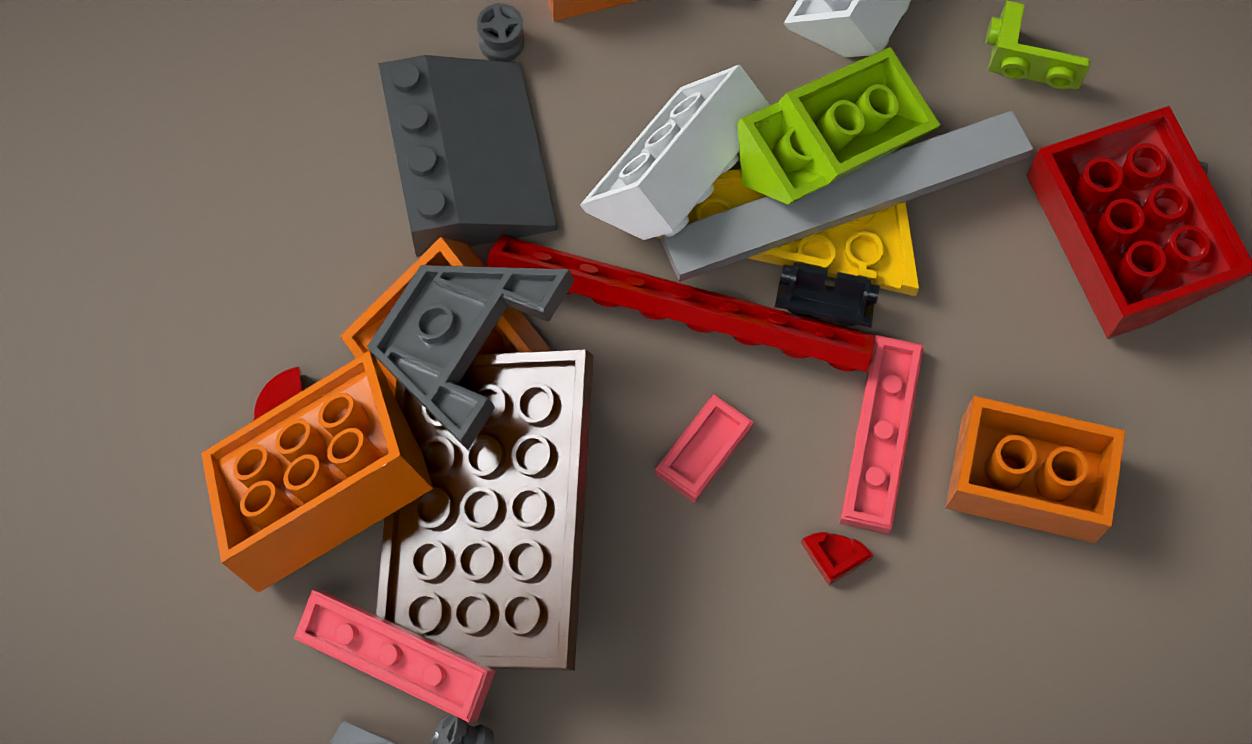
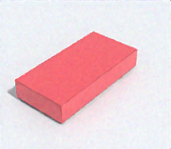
M713 394L656 467L654 475L690 501L696 503L751 431L754 421Z

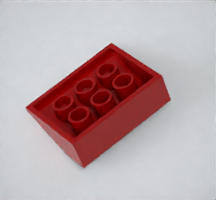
M1170 106L1038 150L1026 176L1107 339L1150 325L1252 276V259Z

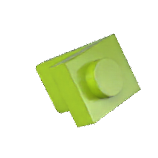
M1006 0L1000 18L992 16L989 23L985 44L993 45L988 71L1000 73L1009 79H1028L1047 83L1056 89H1079L1090 68L1091 60L1086 57L1019 44L1018 39L1025 4Z

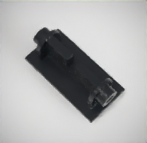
M794 262L793 266L783 265L775 302L776 308L785 309L792 314L800 316L813 315L832 319L846 326L860 325L871 328L874 304L877 302L880 285L871 283V278L837 272L835 284L832 287L825 285L828 269L799 264L798 262Z

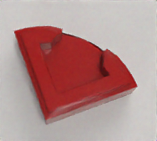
M300 367L291 368L279 373L264 386L256 400L254 420L304 390Z
M819 532L811 534L801 541L802 546L828 585L866 564L873 557L870 550L860 541L852 540L842 535Z

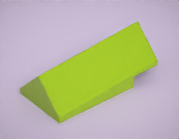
M888 47L789 91L777 103L741 118L737 123L742 185L790 205L929 134L941 125L892 48Z

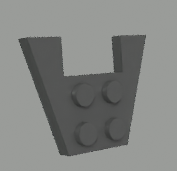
M421 265L367 348L469 450L495 409V406L489 398L460 387L458 383L507 306L549 322L575 280L569 269Z

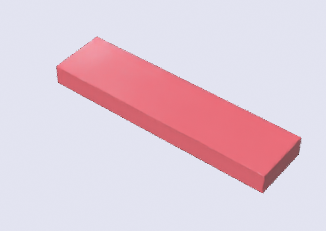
M879 335L875 336L839 524L890 534L892 530L924 349L922 344Z
M323 590L311 591L294 639L467 722H476L478 720L496 670Z

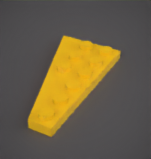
M741 169L728 170L720 174L713 182L714 191L703 202L695 205L688 213L689 222L687 224L764 198L766 195L742 185ZM906 201L748 257V259L779 266H793L794 262H798L799 264L828 269L827 276L836 278L837 272L871 278V283L880 285L881 289L916 296L919 290Z

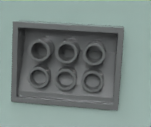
M432 55L378 63L416 257L422 256L440 237L466 243L471 247L497 242L501 235L519 238L557 230L520 63Z

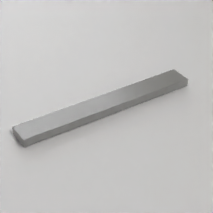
M1013 110L889 153L790 205L766 196L689 223L671 237L661 235V243L678 281L681 282L1029 158L1033 147Z

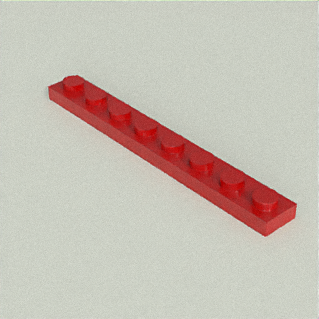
M503 235L500 236L489 251L486 267L569 269L575 281L566 295L575 293L587 296L601 306H623L635 309L642 316L649 319L664 320L668 318L686 323L687 327L697 332L711 333L716 331L733 336L736 341L745 345L757 346L764 344L780 349L785 355L797 359L812 357L826 361L830 366L840 371L852 372L860 370L867 372L870 364L875 335Z

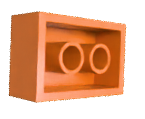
M973 396L961 419L945 509L1096 543L1112 527L1126 430Z

